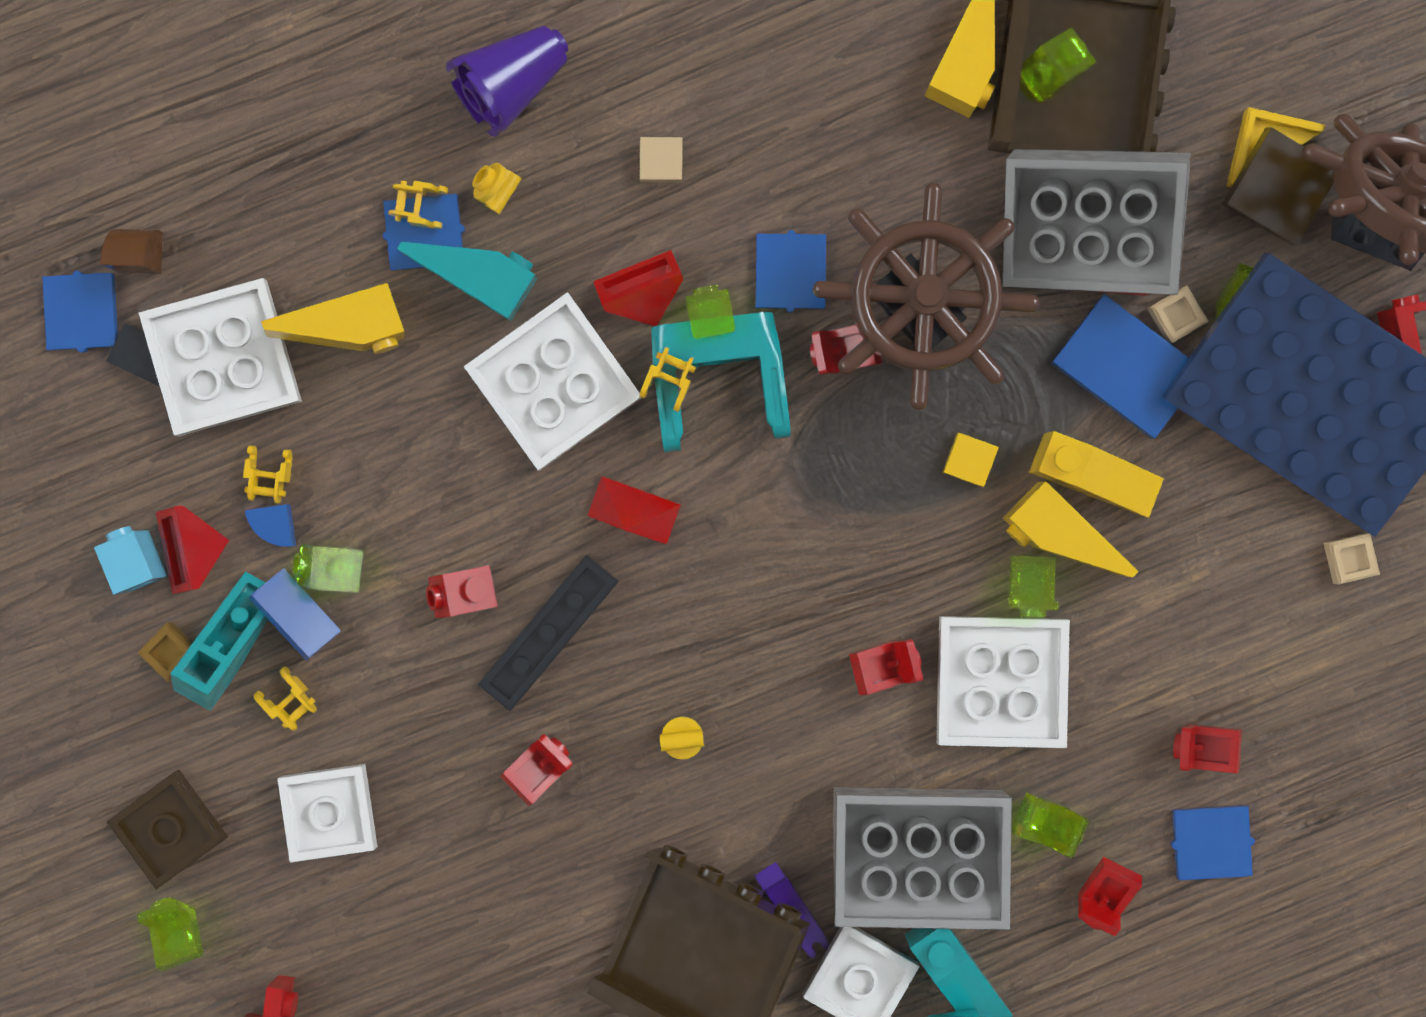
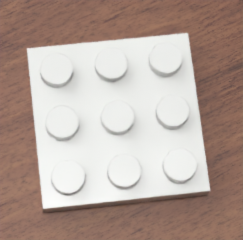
M264 278L139 312L174 436L180 437L302 402L285 341L283 339L267 337L261 323L263 320L277 316L268 282Z
M568 292L464 366L538 471L545 468L642 398L639 396V391Z
M939 616L936 743L938 745L1067 748L1070 620Z

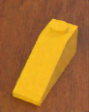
M971 0L924 95L970 118L976 106L984 110L995 88V85L989 83L995 70V0Z
M388 283L261 321L264 332L269 338L363 352L373 349L374 354L393 350L399 346L397 341L404 339V329Z
M1055 431L1043 434L1029 471L1033 475L1149 518L1164 480V478L1097 447Z
M1046 481L1037 482L1003 517L1010 525L1006 532L1023 548L1029 544L1033 548L1120 576L1133 578L1139 572Z

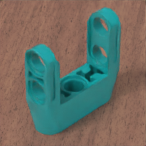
M772 312L671 323L651 328L654 366H657L660 360L656 358L657 353H663L665 347L669 348V355L688 362L690 357H693L692 366L695 367L759 359L766 419L772 428L773 438L791 437L782 355ZM664 363L661 372L677 378L676 370L679 368ZM655 378L664 453L681 451L680 439L683 435L681 408L679 412L673 410L679 395L678 385L661 378Z

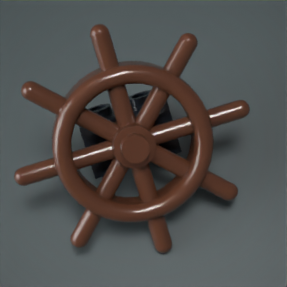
M1340 114L1334 119V127L1350 143L1343 155L1316 144H1308L1302 151V156L1306 161L1334 171V185L1340 198L1331 201L1328 205V212L1332 216L1331 240L1412 271L1426 253V142L1420 139V129L1416 124L1405 125L1401 133L1387 131L1366 133L1349 115Z
M930 183L925 188L922 221L900 225L885 234L880 231L863 210L859 208L851 210L848 215L849 222L871 247L860 261L853 282L821 280L813 285V293L818 298L851 300L854 322L863 338L857 346L839 361L838 368L840 372L851 374L876 353L890 364L912 371L910 403L916 410H922L928 404L930 372L950 368L967 358L970 359L990 383H1001L1004 379L1003 370L982 346L992 334L1001 310L1035 312L1040 307V300L1035 295L1002 293L1000 275L990 255L994 248L1014 231L1013 221L1008 218L1001 219L979 239H976L962 228L940 222L942 188L938 183ZM921 242L920 258L918 260L911 253L904 258L897 250L904 245ZM942 244L957 251L960 256L937 275L938 246ZM883 260L891 271L876 284H871L874 273ZM973 268L981 291L949 288ZM871 302H876L889 316L880 326L873 315ZM965 308L980 309L976 323L969 332L962 324L967 319L962 311ZM901 330L914 345V351L898 345L891 338ZM948 335L956 343L955 346L946 350L931 352Z

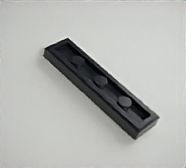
M588 554L585 555L478 685L507 710L511 711L618 584L619 580Z

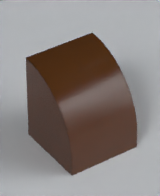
M112 229L104 240L100 265L119 273L161 274L163 232L159 230Z

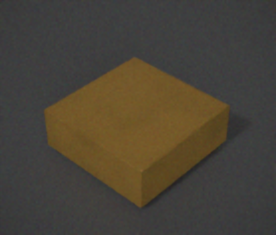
M167 622L143 646L138 654L167 682L172 681L170 673L193 642L173 622Z

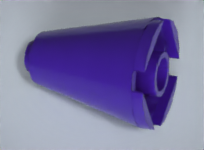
M540 26L456 56L447 62L446 70L449 72L454 69L457 78L451 84L471 117L477 124L485 120L492 127L486 132L490 136L497 137L512 124L567 63L566 52L569 49L564 37L558 30H550L546 26Z

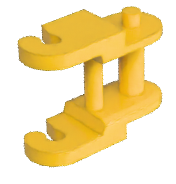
M401 181V184H393L392 188L398 191L395 210H389L388 214L395 216V221L401 222V218L408 219L407 222L412 226L442 229L443 223L422 219L419 213L422 195L425 196L427 192L447 194L448 187L441 185L437 187L432 183L414 181L413 186H407V181ZM407 193L416 194L413 213L404 211Z
M665 347L663 353L658 352L656 358L660 359L658 365L654 366L651 364L639 396L642 398L646 397L653 378L664 379L678 385L681 389L673 408L674 411L679 412L682 401L691 384V380L686 379L689 371L694 373L696 367L692 366L693 357H690L688 362L669 355V348ZM664 363L684 370L681 378L678 379L661 372Z
M249 445L247 453L250 456L245 459L243 478H249L248 486H245L244 489L248 500L253 501L256 495L273 497L274 502L279 504L282 497L286 496V491L283 490L284 482H290L292 451L287 449L283 451L285 462L281 463L280 471L276 473L256 469L257 447ZM258 478L275 479L274 488L258 486Z
M284 666L279 672L292 687L291 693L276 706L271 700H265L263 698L265 695L261 691L254 693L253 697L272 719L279 717L285 729L288 727L295 731L298 728L296 721L308 710L312 713L317 711L314 704L316 701L312 697L310 699L307 697L305 692L308 688L297 676H291L289 674L291 671ZM296 697L301 705L289 715L283 708Z

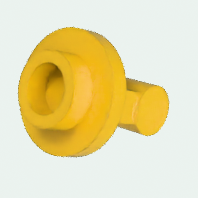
M493 163L490 166L485 165L479 169L473 179L472 185L475 187L473 192L474 198L500 215L522 179L512 171L507 170L500 163Z
M685 716L671 719L664 726L662 734H660L661 751H666L671 757L676 759H689L695 756L701 747L704 746L703 731L700 725L692 718Z

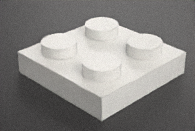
M365 764L283 775L277 778L290 863L373 851L378 847Z
M840 927L803 990L802 995L804 999L835 1017H891L920 966L914 959L858 927Z

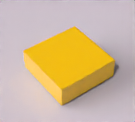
M957 433L942 473L984 487L999 447L962 433Z

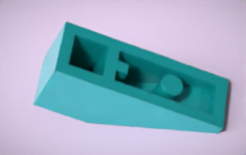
M401 242L397 248L408 258L509 321L513 320L537 281L536 275L530 271L533 264L513 251L507 257L499 251Z
M245 571L170 673L175 692L209 711L212 710L236 676L268 620L249 599L253 592L265 584L264 581Z
M913 928L904 934L912 952L956 1011L976 1008L980 1017L1013 1016L952 929Z

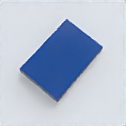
M1104 294L1098 299L1051 361V364L1147 437L1155 439L1178 409L1162 398V396L1189 357Z

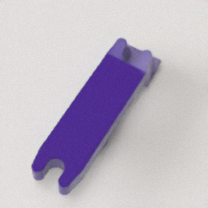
M776 862L754 875L763 891L767 893L775 906H777L778 902L790 905L802 913L801 919L810 923V927L801 945L810 957L813 958L816 955L812 947L813 943L819 942L824 949L829 947L823 930L787 875L779 868Z

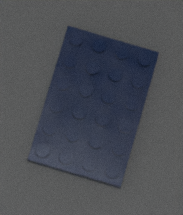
M1264 252L1162 396V398L1374 537H1376L1426 471V357L1270 253Z

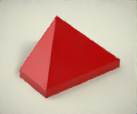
M669 250L597 279L593 283L605 312L657 326L684 279L672 251Z
M601 476L587 516L624 531L667 544L681 504Z
M183 505L155 512L172 595L199 589L228 544L229 539Z

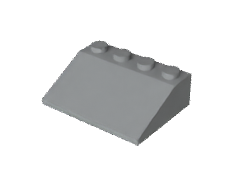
M1014 149L1006 159L1005 218L1013 221L1014 231L1004 240L1002 287L1178 295L1191 153Z
M834 787L833 859L835 927L1010 930L1012 798L1003 790Z

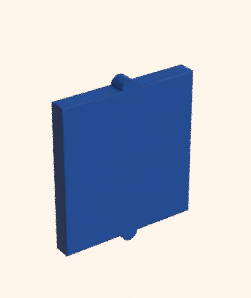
M457 194L422 197L419 215L422 219H427L430 222L438 221L443 223L442 229L412 226L407 222L408 219L401 218V222L395 221V216L388 214L389 210H395L396 200L383 201L386 232L383 233V238L388 243L391 271L424 268L397 249L401 242L463 248L462 234L465 232V227L460 221ZM415 198L406 199L405 212L413 213Z
M789 230L787 234H757L755 308L786 309L788 313H792L794 309H825V298H818L814 295L813 285L817 281H826V234H796L794 230Z
M76 270L73 272V275L42 276L46 350L77 349L79 352L86 353L90 348L114 346L118 338L114 273L84 274Z
M1236 805L1172 809L1174 840L1170 842V846L1175 849L1176 879L1195 880L1253 876L1251 845L1255 843V839L1250 836L1249 806Z

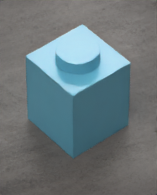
M131 526L123 527L106 534L108 541L94 547L113 595L130 593L168 577L149 530L133 531Z

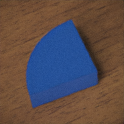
M291 504L245 510L251 528L260 538L277 546H296Z

